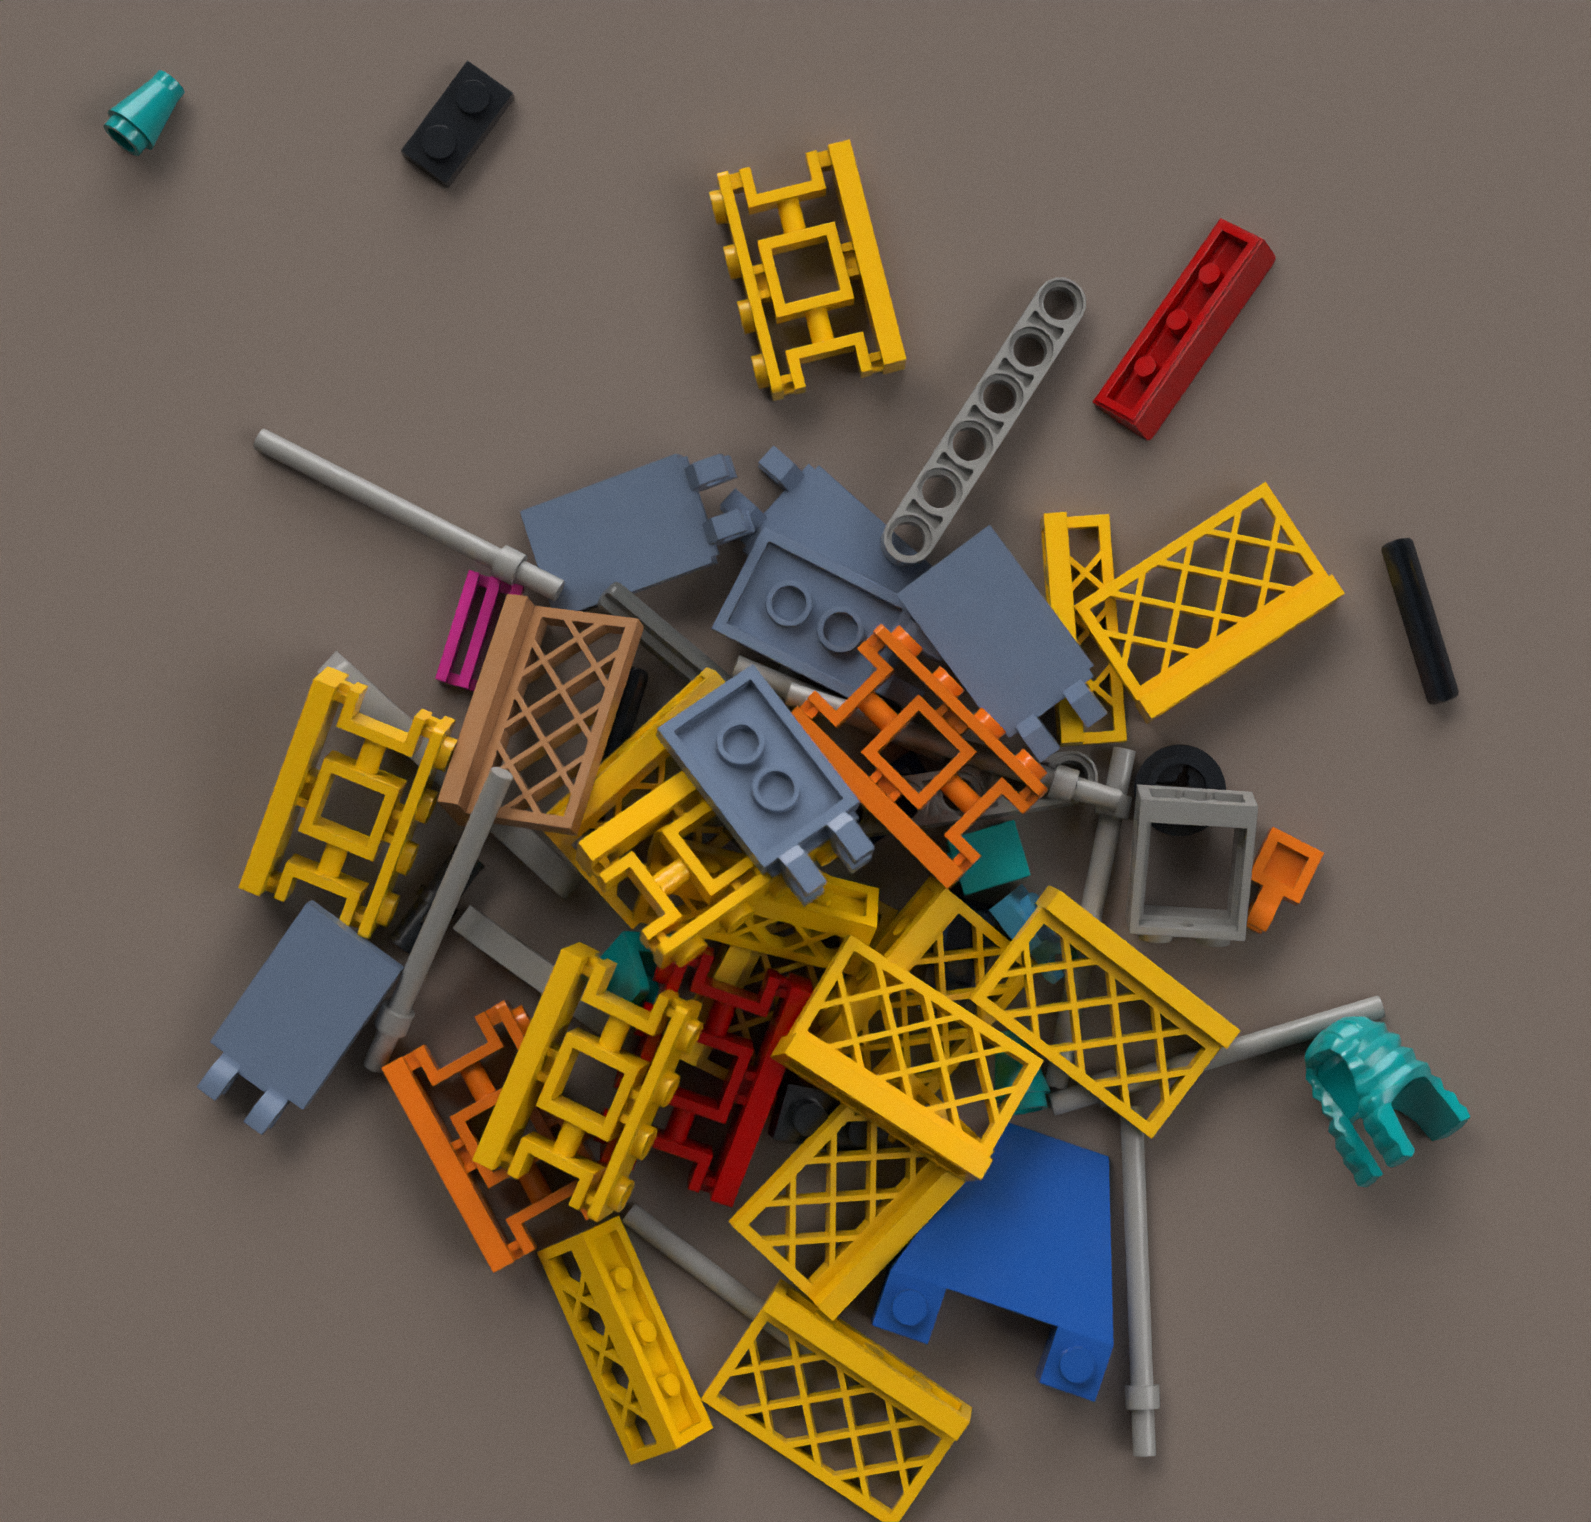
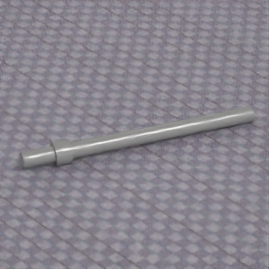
M265 428L259 432L255 439L254 449L492 569L491 576L511 586L518 582L553 601L558 599L564 588L565 581L527 562L528 556L508 545L501 549Z
M792 682L785 705L795 708L797 706L800 707L815 690ZM817 691L835 710L846 701ZM860 709L844 723L877 735L881 732ZM910 722L893 739L950 759H954L960 753L938 730L914 722ZM966 740L978 753L968 765L1022 782L987 746ZM1040 764L1048 773L1041 780L1048 789L1047 797L1068 804L1072 798L1114 813L1116 812L1122 794L1121 790L1079 777V770L1057 764L1055 769Z
M1113 747L1106 786L1121 790L1122 794L1115 813L1095 806L1094 813L1099 814V820L1081 907L1100 922L1102 920L1122 819L1128 820L1132 797L1127 796L1136 751L1121 747ZM1092 965L1073 968L1077 1000L1086 998ZM1066 984L1064 985L1061 1002L1067 1001ZM1083 1008L1078 1009L1079 1022H1081ZM1069 1010L1059 1011L1053 1044L1072 1042ZM1074 1051L1060 1053L1072 1063ZM1049 1061L1045 1078L1048 1086L1061 1089L1067 1088L1069 1075Z
M492 767L392 997L383 1001L374 1021L377 1031L363 1061L364 1066L373 1072H383L381 1068L388 1064L398 1039L407 1035L415 1017V1012L412 1009L413 1004L513 779V775L503 768Z
M1377 995L1236 1037L1227 1049L1224 1047L1220 1048L1204 1071L1314 1039L1322 1030L1343 1017L1364 1016L1372 1021L1384 1018L1385 1011L1382 1001ZM1200 1048L1166 1058L1167 1069L1188 1066ZM1156 1062L1126 1070V1073L1129 1075L1157 1071ZM1112 1068L1092 1074L1090 1077L1093 1080L1116 1077L1117 1073L1115 1074ZM1178 1077L1168 1078V1082L1177 1080ZM1158 1080L1128 1084L1129 1094L1157 1086L1159 1082ZM1080 1084L1048 1094L1054 1116L1098 1103L1100 1108L1108 1106ZM1118 1085L1104 1087L1120 1100Z
M1130 1105L1132 1110L1143 1117V1105ZM1120 1115L1130 1384L1124 1385L1125 1409L1131 1410L1133 1456L1149 1457L1156 1456L1154 1409H1160L1159 1384L1153 1383L1144 1133Z

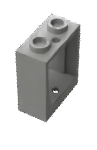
M1137 784L1125 915L1129 934H1138L1140 940L1150 943H1169L1173 937L1195 938L1198 944L1209 947H1225L1230 945V940H1246L1258 805L1253 792ZM1151 823L1234 828L1227 910L1144 905Z

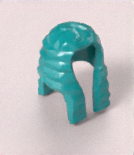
M1364 1016L1343 1017L1316 1035L1305 1052L1306 1081L1312 1086V1097L1321 1103L1322 1114L1330 1121L1328 1132L1335 1138V1149L1343 1157V1164L1354 1175V1180L1358 1187L1367 1188L1375 1183L1383 1175V1172L1354 1129L1353 1123L1357 1119L1362 1118L1364 1129L1372 1138L1375 1148L1382 1155L1385 1164L1393 1168L1406 1162L1415 1152L1393 1109L1402 1112L1415 1121L1431 1141L1449 1137L1461 1129L1470 1118L1467 1108L1459 1103L1456 1094L1444 1089L1441 1078L1432 1075L1427 1062L1416 1059L1413 1048L1401 1046L1400 1035L1388 1032L1385 1022H1374Z

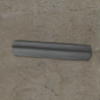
M612 583L599 597L597 607L602 613L638 618L644 625L639 644L687 684L706 667L717 671L725 682L733 678L621 583Z

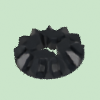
M1170 745L1151 754L1141 765L1134 779L1135 800L1137 784L1156 786V783H1173L1178 778V775L1182 774L1183 766L1187 767L1185 776L1188 777L1187 787L1226 790L1225 778L1217 762L1203 750L1189 745ZM1151 823L1153 828L1169 836H1189L1209 827Z

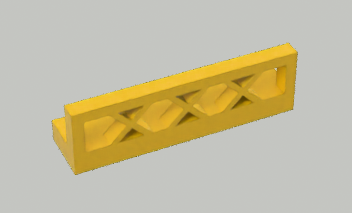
M1067 512L1044 513L1040 519L1046 601L1080 646L1088 635L1091 638L1092 636L1074 612L1073 591L1083 579L1097 590L1114 580L1109 514L1067 517ZM1097 528L1099 552L1084 568L1070 556L1068 530ZM1099 561L1101 582L1090 573ZM1071 568L1079 574L1073 582ZM1108 598L1103 602L1104 608L1097 615L1096 619L1100 623L1104 618L1105 630L1118 632L1116 599ZM1076 625L1084 631L1078 639L1076 637ZM1111 640L1120 654L1119 641ZM1108 662V666L1094 682L1090 679L1085 683L1092 692L1111 707L1113 731L1084 733L1082 719L1065 697L1054 705L1056 737L1060 747L1127 742L1123 683ZM1108 674L1110 695L1099 687Z
M659 832L654 833L648 851L646 869L652 876L674 862V859L659 841L661 834ZM683 839L713 879L747 857L742 853ZM822 874L827 880L826 885L823 886L824 893L805 907L791 890L778 899H774L771 894H768L752 906L755 910L754 915L740 927L730 933H726L722 927L706 939L827 969L837 950L826 948L821 940L834 935L841 937L852 935L864 944L870 945L877 928L879 888ZM690 880L676 888L670 894L680 896L685 904L676 907L682 915L680 926L673 931H679L730 895L729 891L708 905ZM639 892L633 909L632 920L650 925L659 916ZM781 921L793 924L798 932L781 937L770 934L765 926ZM852 954L842 973L857 976L863 961Z
M615 1216L575 1236L538 1251L539 1259L630 1464L633 1465L676 1450L713 1429L620 1216ZM572 1251L581 1271L580 1282L570 1277L562 1260V1254ZM589 1308L600 1314L605 1325L603 1335L593 1330L588 1318ZM613 1361L624 1368L629 1380L627 1389L616 1382L611 1370ZM636 1415L648 1422L656 1442L644 1445L635 1424Z

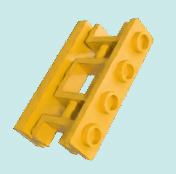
M850 139L828 144V150L817 152L815 150L805 153L810 181L757 194L751 169L746 167L739 169V172L729 174L728 171L717 173L719 190L709 192L716 224L727 223L732 240L731 245L723 246L730 279L741 278L746 299L737 301L745 335L755 332L760 354L750 356L758 389L769 387L772 401L784 399L785 395L793 393L796 395L806 392V384L800 364L852 351L855 353L861 378L872 376L873 373L881 371L884 375L905 369L907 359ZM831 171L849 241L840 244L835 221L806 228L799 203L826 196L823 172ZM744 193L749 215L777 208L784 232L782 235L757 240L761 264L754 266L751 263L734 197L735 194ZM826 242L838 291L785 304L773 255ZM859 280L877 352L870 354L868 353L863 331L834 338L827 312L854 305V294L850 281ZM770 301L777 324L805 317L812 342L809 345L785 350L789 374L782 376L779 373L762 303Z
M327 666L313 679L238 888L259 897L266 890L274 894L273 898L285 902L293 893L297 880H303L346 898L347 900L339 920L349 927L358 928L357 935L369 939L379 925L389 926L398 907L401 896L392 891L398 875L407 876L416 859L420 844L411 840L418 822L426 825L437 803L439 792L432 790L431 787L437 771L446 772L448 770L457 743V739L450 737L456 720L447 716L438 719L432 716V712L422 708L414 716L409 732H405L361 714L359 710L368 686L359 682L356 684L347 681L349 674ZM340 702L344 705L336 727L363 737L365 740L357 760L332 750L324 758L319 770L316 768ZM425 737L429 739V742L404 805L399 802L408 780L383 771L379 767L386 748L413 757L420 749ZM336 775L385 795L370 836L321 817ZM301 807L305 808L298 831L326 842L321 860L318 863L294 853L286 862L283 872H279L278 870ZM388 842L390 846L368 906L364 907L362 902L369 883L341 872L348 852L373 862L381 853L384 843Z
M683 771L674 775L579 841L576 852V861L589 878L593 875L598 880V886L604 893L626 877H629L659 916L656 921L641 930L640 941L646 949L649 948L654 954V962L660 970L674 961L679 967L686 965L706 949L708 945L704 940L722 927L726 933H730L740 927L754 915L755 910L752 906L768 894H771L774 899H778L790 891L781 873L773 879L768 872L762 875L748 856L717 878L713 879L682 838L716 814ZM674 820L673 823L661 830L659 839L674 859V862L654 876L648 872L633 851L614 864L611 863ZM829 840L807 854L813 862L817 860L821 866L830 863L838 857L833 851ZM690 880L706 903L710 905L729 891L730 895L669 938L666 936L679 927L682 920V915L667 896L669 893Z
M578 942L560 951L472 1161L492 1171L502 1167L508 1170V1175L518 1179L529 1172L534 1158L537 1157L579 1179L569 1206L577 1210L582 1208L587 1210L586 1217L598 1222L613 1211L621 1212L631 1196L635 1181L628 1177L636 1159L643 1160L654 1143L657 1128L651 1126L659 1106L665 1108L676 1092L680 1076L675 1074L674 1071L682 1053L688 1055L699 1039L703 1023L698 1021L697 1018L703 1004L694 999L686 1001L679 997L680 994L668 989L658 995L652 1012L619 997L606 990L617 963L609 959L603 960L599 958L600 951ZM580 999L609 1014L600 1038L579 1027L567 1032ZM671 1018L645 1081L641 1085L650 1062L621 1049L628 1031L633 1026L655 1036L665 1030L668 1020ZM580 1052L624 1073V1077L606 1117L562 1095ZM535 1104L537 1107L565 1120L556 1142L534 1131L522 1137ZM626 1124L598 1190H596L605 1167L576 1153L585 1131L609 1142L619 1136L623 1125Z

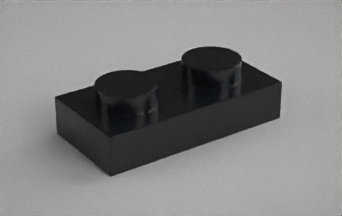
M467 60L401 149L402 155L449 188L515 99L514 93Z
M782 1078L768 1134L775 1140L801 1145L828 1119V1116L841 1102L811 1083ZM867 1121L847 1122L837 1132V1151L866 1150ZM878 1126L877 1149H883L886 1147L889 1133Z

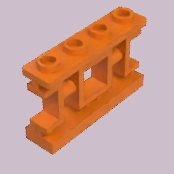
M881 623L873 631L874 633L857 647V650L877 670L837 710L815 690L800 707L797 706L791 713L859 801L950 890L966 874L965 872L982 857L962 835L1002 795L1024 815L1048 791L1047 787L1041 782L1048 773L1026 750L1022 749L1014 756L999 741L1006 733L1001 725L982 707L973 715L957 699L965 690L941 666L932 674L916 658L924 649L900 625L890 632ZM886 647L943 702L936 711L918 694L897 714L876 693L881 685L895 672L879 655ZM860 709L881 730L861 751L877 768L870 777L813 721L820 713L839 729ZM919 713L960 752L920 793L879 754ZM968 729L1026 785L1020 793L1001 777L980 797L958 775L978 754L962 737ZM942 791L964 813L944 834L960 851L953 860L896 804L903 795L921 811Z
M503 1000L492 1008L474 1016L488 1042L441 1069L427 1045H422L411 1053L401 1056L381 1068L493 1273L537 1248L524 1222L572 1196L579 1179H576L552 1192L536 1164L541 1159L535 1157L529 1172L518 1178L532 1204L505 1219L516 1240L510 1243L471 1171L478 1169L488 1189L510 1177L507 1174L508 1170L504 1168L492 1171L472 1161L480 1141L468 1121L495 1106L502 1090L500 1088L496 1091L480 1062L506 1047L496 1025L504 1023L519 1050L531 1022V1018L522 1004L513 1009L508 1000ZM421 1067L432 1086H436L460 1072L476 1101L450 1116L460 1136L455 1141L416 1072ZM536 1104L530 1116L538 1134L556 1142L557 1137L551 1127L559 1124L562 1128L565 1120L537 1107ZM585 1131L576 1153L605 1167L596 1187V1190H598L608 1164L595 1159L586 1142L594 1135ZM583 1208L580 1209L585 1220H589L590 1218L586 1217L588 1211Z

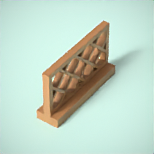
M506 595L437 800L459 826L466 827L492 767H500L513 775L523 794L500 807L493 824L573 836L578 835L644 629V625L638 618L535 606L528 596ZM547 625L569 628L574 638L545 655L541 644ZM607 633L622 634L618 650L597 662L588 646ZM582 650L591 667L563 685L554 668ZM548 673L557 689L529 707L524 700L528 684ZM600 679L605 687L601 702L581 714L571 697ZM565 702L575 719L546 737L537 719ZM530 724L540 741L511 759L506 750L510 737ZM583 731L588 740L584 754L564 767L554 749ZM548 754L557 772L529 789L520 771ZM566 784L571 795L564 816L544 814L537 802ZM531 807L533 812L524 810Z

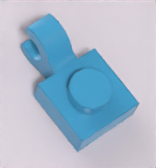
M1021 884L989 909V911L1009 937L1013 939L1038 907L1035 902L1039 896L1033 892L1029 893ZM1043 924L1029 942L1030 953L1038 964L1055 962V955L1062 954L1060 937L1055 936L1053 931ZM1070 945L1072 959L1086 957ZM1062 970L1041 972L1042 976L1052 984H1055L1064 976Z

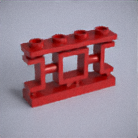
M707 946L700 955L682 967H679L675 961L662 970L657 966L653 981L661 983L654 1004L644 1001L642 1008L652 1012L660 993L668 989L677 993L687 966H692L693 970L688 980L689 991L714 999L705 1024L703 1023V1028L697 1042L732 1054L734 1057L717 1100L677 1087L674 1096L668 1104L673 1106V1110L666 1128L662 1129L653 1126L657 1128V1135L652 1147L693 1161L687 1177L688 1190L697 1193L700 1190L708 1192L710 1194V1201L732 1208L786 1070L785 1066L770 1056L780 1039L788 1035L813 993V987L810 979L790 972L786 977L780 975L779 971L767 968L758 994L707 977L714 960L713 948ZM774 996H778L779 1000L754 1065H749L754 1051L752 1040L727 1032L735 1010L739 1008L766 1018ZM634 1027L633 1034L641 1037L634 1055L650 1062L646 1071L647 1074L664 1035L661 1032L652 1036ZM618 1070L613 1083V1088L616 1089L619 1088L624 1077V1073ZM733 1103H738L713 1171L709 1170L708 1168L713 1158L712 1146L687 1137L694 1117L697 1114L726 1124ZM604 1107L601 1115L606 1117L609 1109ZM626 1124L623 1125L619 1136L609 1142L593 1136V1141L601 1143L600 1162L609 1164Z

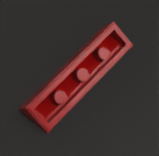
M1220 218L1092 403L1138 436L1150 441L1273 266L1276 256L1265 239Z

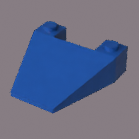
M1009 1122L993 1149L994 1153L990 1156L993 1161L982 1180L965 1182L891 1261L871 1317L872 1326L928 1344L946 1289H950L1052 1324L1035 1373L1036 1379L1041 1384L1095 1402L1114 1346L1109 1156Z

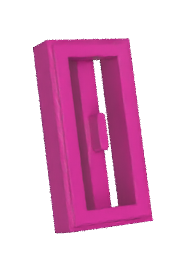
M472 570L468 571L435 677L437 681L474 692L478 680L472 678L498 594L523 596L524 586L519 584L511 586L495 577L485 576ZM479 586L487 590L461 674L458 675L452 673Z

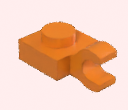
M1271 827L1253 861L1251 883L1259 887L1248 908L1247 928L1261 935L1262 932H1266L1282 899L1295 906L1298 905L1324 852L1275 827Z

